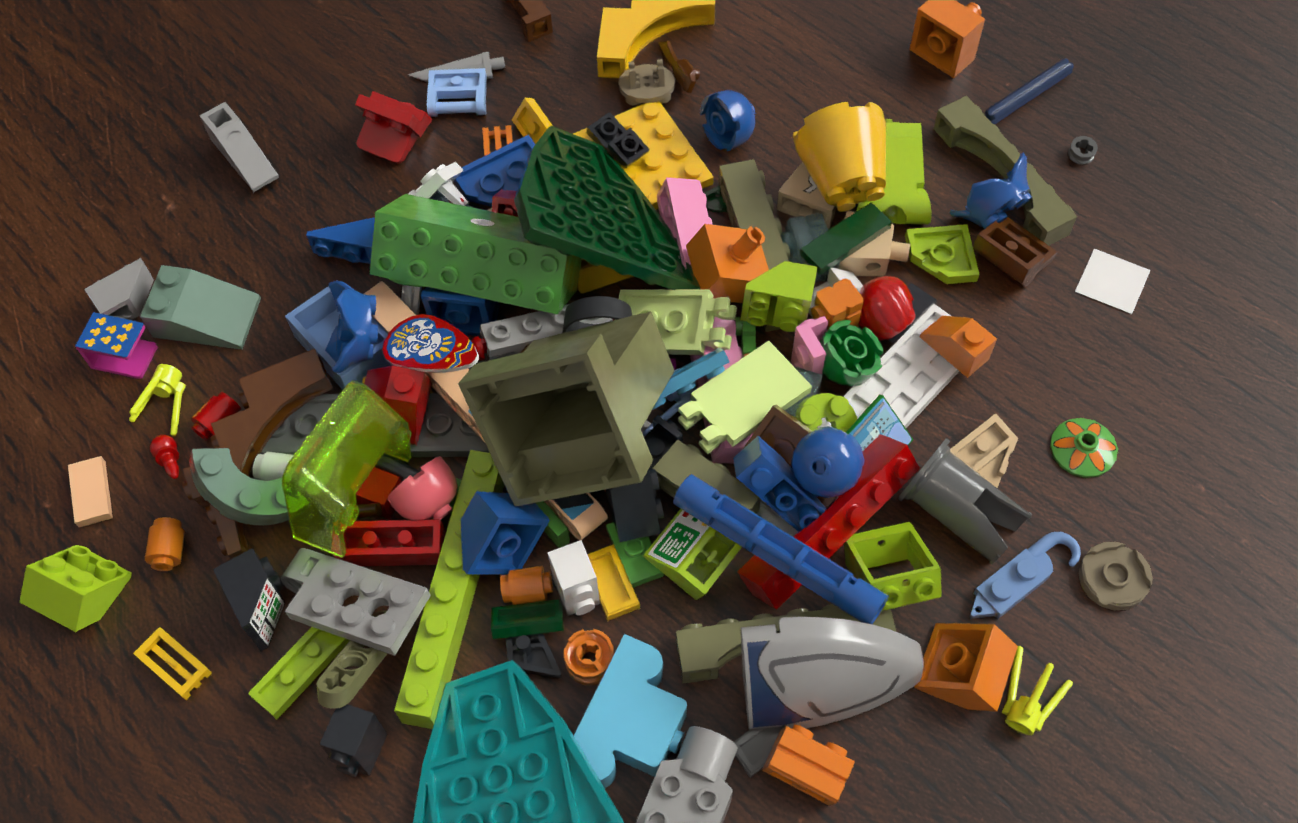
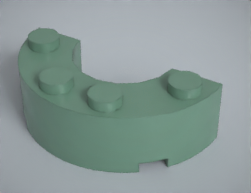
M336 446L300 447L292 471L282 478L270 481L252 479L240 472L232 461L229 448L192 449L189 459L190 471L200 495L205 501L207 500L218 509L220 514L244 524L272 525L298 516L320 495L334 467Z

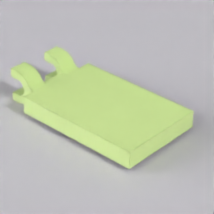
M710 289L620 290L619 299L629 304L633 316L652 312L668 354L704 355L705 346L730 350L732 337L725 335L726 330L723 327L713 328L715 317L735 320L737 308L735 305H730L729 297L713 298L714 295Z
M767 341L691 393V401L678 408L681 414L678 417V421L688 430L705 417L711 426L700 432L702 440L699 441V445L709 454L725 440L734 447L755 432L773 405H778L783 410H787L811 393L812 385L770 341Z

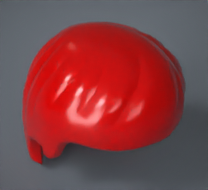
M881 276L870 280L860 288L859 293L863 297V305L859 325L862 329L864 327L870 329L879 341L893 338L915 320V311L912 306L913 296L901 279L893 276Z

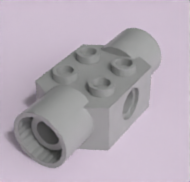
M697 726L689 727L677 759L661 761L636 823H723L733 792L725 780L738 749L737 745L715 731Z

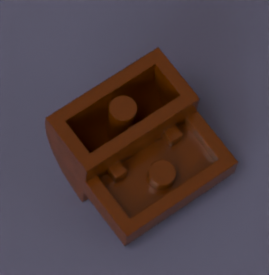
M1009 217L1000 224L995 221L977 235L973 246L975 252L1023 286L1031 284L1036 274L1052 262L1057 254L1056 250Z

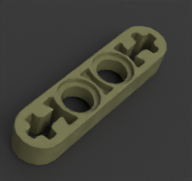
M387 610L378 611L372 614V616L377 617L385 614ZM350 640L318 679V703L323 707L332 709L347 705L388 653L374 648H362L366 645ZM353 666H355V667H360V668L352 669V670L345 669V668H347V667H353Z

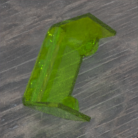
M355 380L350 381L290 459L282 476V488L293 538L341 558L346 554L343 532L347 526L351 527L355 523L359 514L355 494L382 455L386 453L406 462H409L411 459V431L409 430L408 422L368 385Z

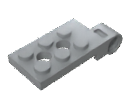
M306 548L299 549L280 578L285 587L296 593L285 610L289 619L394 656L431 596L426 587ZM359 596L354 604L346 607L342 606L348 597ZM384 605L389 606L385 614L377 617L372 616L376 608Z

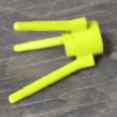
M159 364L151 381L129 412L131 415L129 417L130 422L136 421L153 394L168 398L170 394L174 393L170 435L173 437L177 435L182 394L186 387V384L180 382L182 378L180 370L167 364Z
M1018 646L1013 661L1007 701L1002 713L1007 715L1005 722L1012 729L1026 735H1033L1035 730L1040 732L1046 718L1066 695L1073 683L1071 680H1066L1040 712L1041 704L1038 703V700L1054 668L1052 663H1048L1031 697L1020 696V699L1016 700L1023 647Z

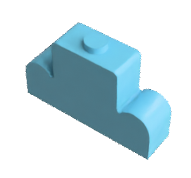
M624 634L574 734L577 743L604 788L610 786L615 779L617 772L615 760H619L655 777L661 761L667 760L670 751L675 754L677 753L685 735L680 730L687 716V702L678 696L657 688L663 677V661L660 652L653 646Z

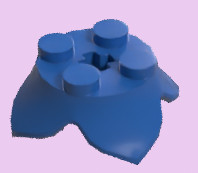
M1024 152L1020 154L1012 171L1007 172L1008 178L1003 180L996 178L973 183L967 197L966 210H950V215L967 219L985 229L995 221L999 224L1008 217L1005 213L1015 207L1018 209L1030 201L1032 196L1029 193L1027 157Z
M333 281L328 286L337 306V312L341 314H339L338 326L335 327L325 351L336 362L332 367V371L334 373H342L358 362L373 359V344H377L378 327L377 324H372L371 315H375L376 296L361 294L342 281Z

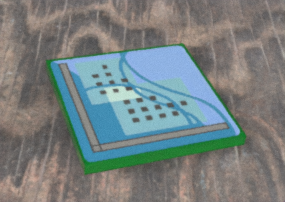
M881 394L845 432L854 436L862 451L880 434L905 443L908 446L914 440L885 397Z

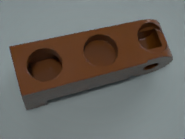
M505 0L512 3L522 18L523 33L528 42L553 32L551 13L541 0Z

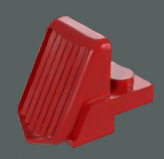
M372 91L370 98L359 94L355 105L363 111L362 116L366 120L356 144L358 148L393 163H402L418 137H422L428 125L432 122V118L425 111L417 109L411 103L400 102Z

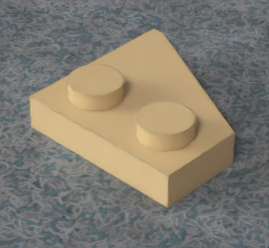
M995 413L950 450L955 456L998 488L1001 477L1006 472L1009 464L1008 459L1014 451L1018 437Z

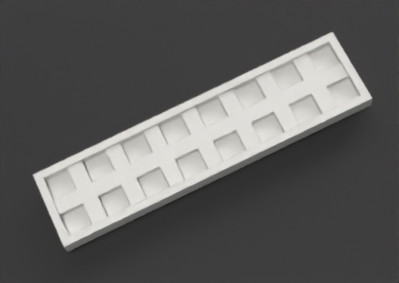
M933 304L881 357L882 368L868 381L861 385L853 386L844 397L854 409L857 419L881 394L885 397L905 428H907L958 374L959 370L920 338V334L942 315H951ZM822 418V424L817 427H831V423Z

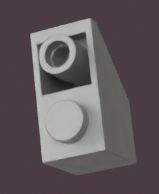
M140 258L111 275L98 280L84 290L100 314L133 320L140 316L154 279Z

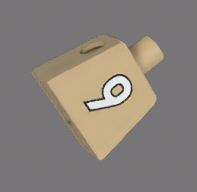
M802 162L780 188L777 210L830 229L837 206L826 203Z

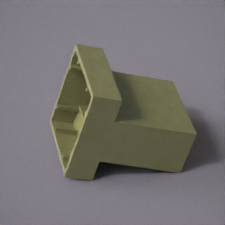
M650 311L533 340L522 353L474 364L458 385L516 507L641 483L653 462L641 428L675 370Z

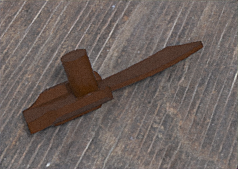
M670 41L659 42L666 62L673 69L672 74L684 91L692 93L696 80L700 77L699 69H695L687 59L678 60Z

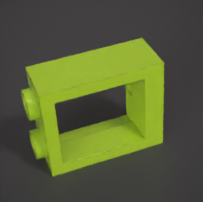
M911 522L853 534L844 543L845 563L849 572L853 573L855 578L863 579L889 596L882 611L942 597L941 568ZM880 540H884L882 544H878ZM907 559L915 569L878 579H873L868 568Z

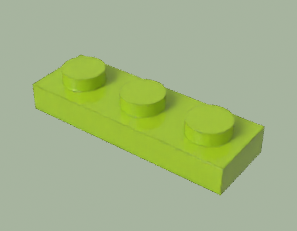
M311 627L248 694L275 719H278L344 649L350 640Z

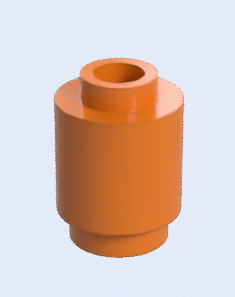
M168 517L157 518L154 520L153 526L149 528L145 562L150 564L152 569L170 571L173 567L181 564L185 535L181 521Z
M543 566L509 570L508 574L500 576L501 593L504 603L512 602L513 605L547 601V593H553L551 573L544 572Z

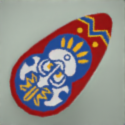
M427 314L411 316L399 322L388 333L382 349L385 359L393 366L423 372L445 373L460 371L474 366L479 360L474 344L463 332L445 320Z

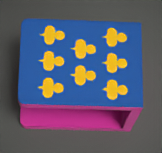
M95 312L92 313L75 345L91 369L137 379L143 378L158 348L155 342L140 339L145 330L142 322Z

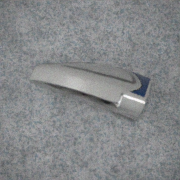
M824 617L781 618L779 620L780 633L776 632L775 624L741 627L742 674L749 729L782 727V725L792 728L793 724L807 729L847 719L874 709L898 697L918 684L922 677L924 659L920 644L903 634L884 627L847 619Z

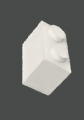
M582 540L548 552L553 580L567 616L574 613L582 615L592 611L595 605L600 604L598 583Z

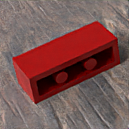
M441 519L336 521L333 556L358 566L437 565L446 530Z

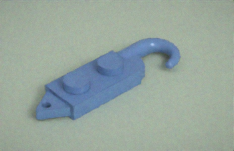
M1051 532L1044 535L975 589L973 594L976 597L969 618L995 616L999 619L1048 580L1053 572V564L1046 552L1056 544H1064L1069 547L1072 557L1068 564L1071 567L1075 566L1081 555L1080 546L1077 541L1069 534L1063 532Z

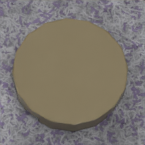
M1103 542L1092 547L1081 561L1078 573L1081 587L1087 596L1101 607L1114 611L1129 610L1139 605L1149 593L1153 580L1150 565L1140 552L1124 547L1126 544Z

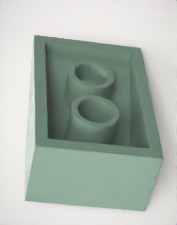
M161 265L140 318L154 338L242 350L261 297L257 293L192 269Z

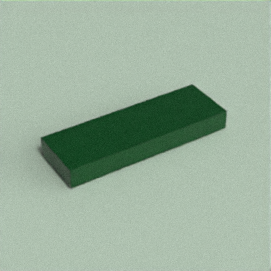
M870 202L800 249V256L810 266H816L817 273L822 275L889 230L892 221Z

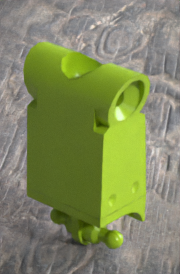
M885 119L886 186L883 189L885 195L876 201L867 200L859 202L857 211L872 202L892 223L928 225L931 222L932 213L930 200L924 189L921 123L893 122L892 119Z

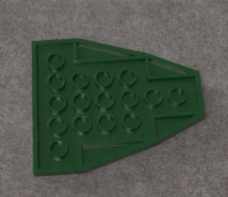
M550 125L527 158L514 198L524 239L537 246L545 245L556 249L566 256L574 255L585 259L592 265H602L614 269L621 275H631L640 278L650 285L657 284L669 290L700 289L701 287L693 274L691 265L686 262L685 268L682 264L677 238H674L670 228L641 189L602 145Z

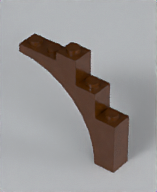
M315 349L240 378L239 381L243 391L238 392L245 410L211 423L215 433L214 436L210 437L213 447L229 448L233 463L243 474L251 477L256 456L262 452L272 434L291 414L311 399L333 389L323 361ZM190 466L184 468L183 472L186 481L182 482L184 492L190 501L195 500L203 508L206 507L211 523L218 526L221 536L217 537V543L224 556L228 555L233 559L248 551L245 524L225 517L207 500L205 501L194 484Z

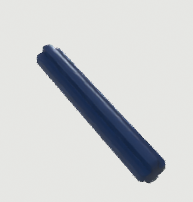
M1067 58L1060 60L986 109L985 116L992 124L998 123L1071 74L1074 68L1073 63L1069 62Z

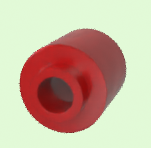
M220 392L217 396L213 395L191 418L194 425L191 428L199 437L207 441L211 436L215 435L211 423L238 413L241 407L229 395Z

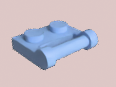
M486 69L429 70L428 115L430 117H438V114L450 113L486 115ZM476 98V101L438 102V99Z

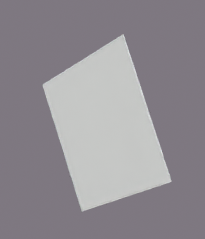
M1094 249L1075 292L1132 314L1150 270Z

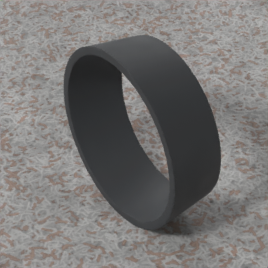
M595 296L576 300L566 308L562 333L597 325L580 322V320L611 318L618 320L633 316L631 307L626 302L612 297Z

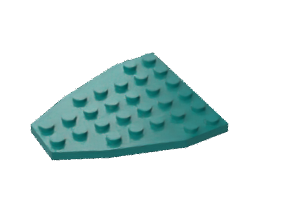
M511 660L446 683L422 764L413 823H624L564 719L515 661Z

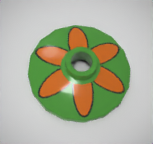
M1085 418L1069 419L1060 424L1051 436L1050 449L1053 458L1062 469L1074 476L1083 478L1099 477L1108 472L1117 460L1118 447L1114 436L1106 427L1094 420ZM1082 440L1090 442L1091 445H1086Z

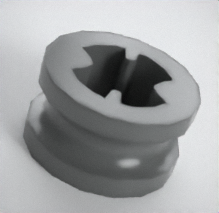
M1088 136L1076 137L1070 145L1068 156L1074 163L1089 164L1095 157L1098 145L1095 140ZM1080 148H1084L1086 154L1080 153Z

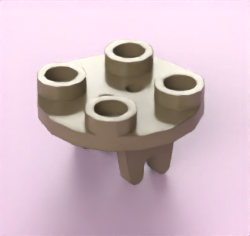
M658 59L657 65L643 64L634 66V61L628 62L629 69L620 76L618 83L621 94L626 97V103L635 106L641 103L658 101L666 103L671 99V93L675 88V78L672 72L663 66V59Z

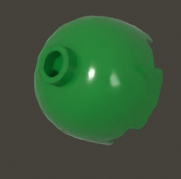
M851 320L837 321L829 327L820 340V344L826 353L823 373L829 380L846 387L861 385L873 377L882 368L880 356L884 353L883 347L872 331L867 327L861 330L856 326L849 325Z

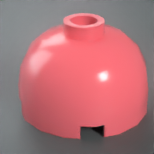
M439 456L420 467L422 471L413 477L411 475L407 477L387 497L392 507L402 517L408 520L443 519L453 510L449 504L457 494V480L451 468Z

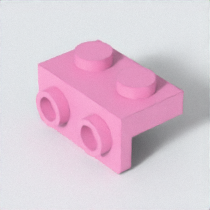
M825 316L815 320H805L795 329L791 362L795 369L812 385L811 390L820 387L826 353L820 344V340L827 331L828 321Z

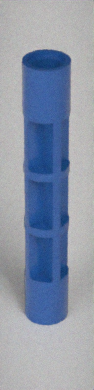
M692 474L689 475L677 490L673 500L674 505L712 527L860 622L873 624L885 606L889 597L887 594L863 579L855 578L853 573L779 529L727 495L719 494V490Z

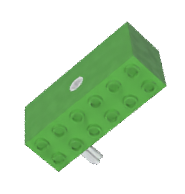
M404 194L375 212L370 275L388 278L395 283L402 284L401 300L415 315H419L422 287H431L559 314L577 291L582 258L574 255L566 256L548 246H537L530 243L527 239H524L519 217Z

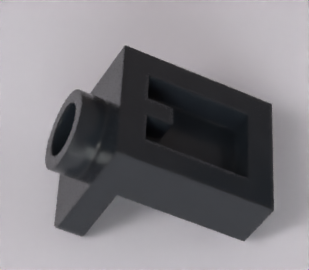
M659 415L653 419V429L644 437L653 458L652 467L659 462L677 439L683 443L682 431L678 425L671 420L665 421Z

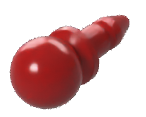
M169 435L156 436L150 443V452L155 458L156 463L164 466L166 474L172 479H177L179 476L177 443Z

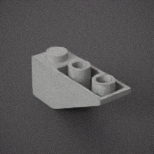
M226 102L200 115L210 140L253 192L279 178L277 172L242 121Z

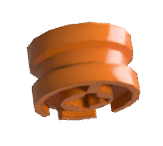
M582 629L575 632L568 639V643L564 648L566 669L569 676L577 683L585 686L600 684L614 656V647L610 638L602 631L596 629L584 631ZM588 652H592L595 654V661L583 659V656Z

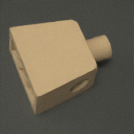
M846 211L845 219L854 214L855 212ZM891 224L889 230L839 262L836 269L853 272L855 276L886 275L889 260L907 262L910 244L892 241L894 225Z

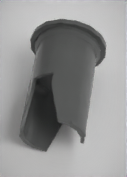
M946 438L897 499L900 502L904 498L906 500H913L985 557L992 565L1008 549V546L990 521L1016 532L1028 518L1032 517V513L1027 512L951 452L950 446H948L950 440Z

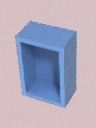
M328 286L285 315L294 337L307 351L315 349L331 378L346 394H354L362 388V379L367 375L368 370L393 366L385 359L382 351L383 343L388 333L372 317V324H377L378 327L377 344H373V359L358 362L342 373H334L332 367L336 362L325 349L335 327L338 326L339 314L341 313L337 312V306Z

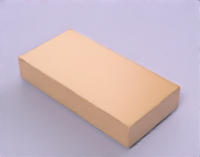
M102 456L68 465L75 524L78 527H83L112 519L106 462Z

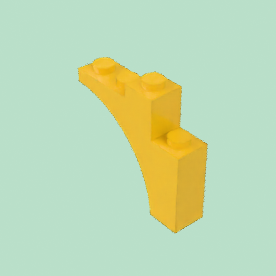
M632 0L631 9L603 7L597 52L598 77L620 78L629 69L628 62H632L646 45L668 32L695 25H714L715 0Z

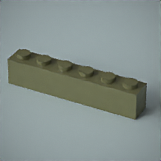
M755 159L719 166L718 185L721 188L723 201L726 203L731 226L740 229H748L752 226L753 228H759L763 232L765 241L761 245L769 270L784 261L789 262V246L787 242H782L781 223L779 218H774L772 213L774 210L771 194H766L765 176L762 170L758 171ZM764 325L765 332L780 329L779 327Z

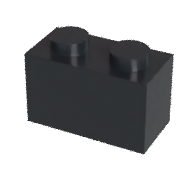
M347 704L335 709L319 745L328 754L327 759L337 764L335 769L352 777H356L358 772L370 776L388 734L374 713Z

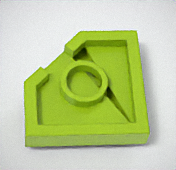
M967 224L906 230L905 239L906 243L910 244L909 257L912 263L946 284L978 281L980 274Z

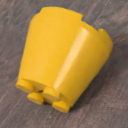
M842 102L822 108L804 118L805 125L799 131L793 132L795 149L827 204L837 206L838 211L845 212L853 209L856 206L855 204L867 200L876 201L884 197L883 189L886 186V121L882 109L877 104L868 102L865 107H849L848 102Z

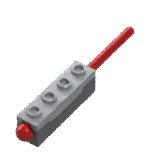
M565 305L559 314L538 311L481 324L480 337L476 336L471 339L479 355V361L484 360L486 362L522 353L533 340L561 334L565 311L568 305ZM589 318L580 320V322L601 324L614 321L615 319Z

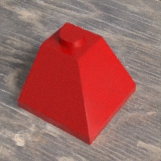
M397 366L368 370L351 433L417 446L432 387V382L427 374L423 371Z

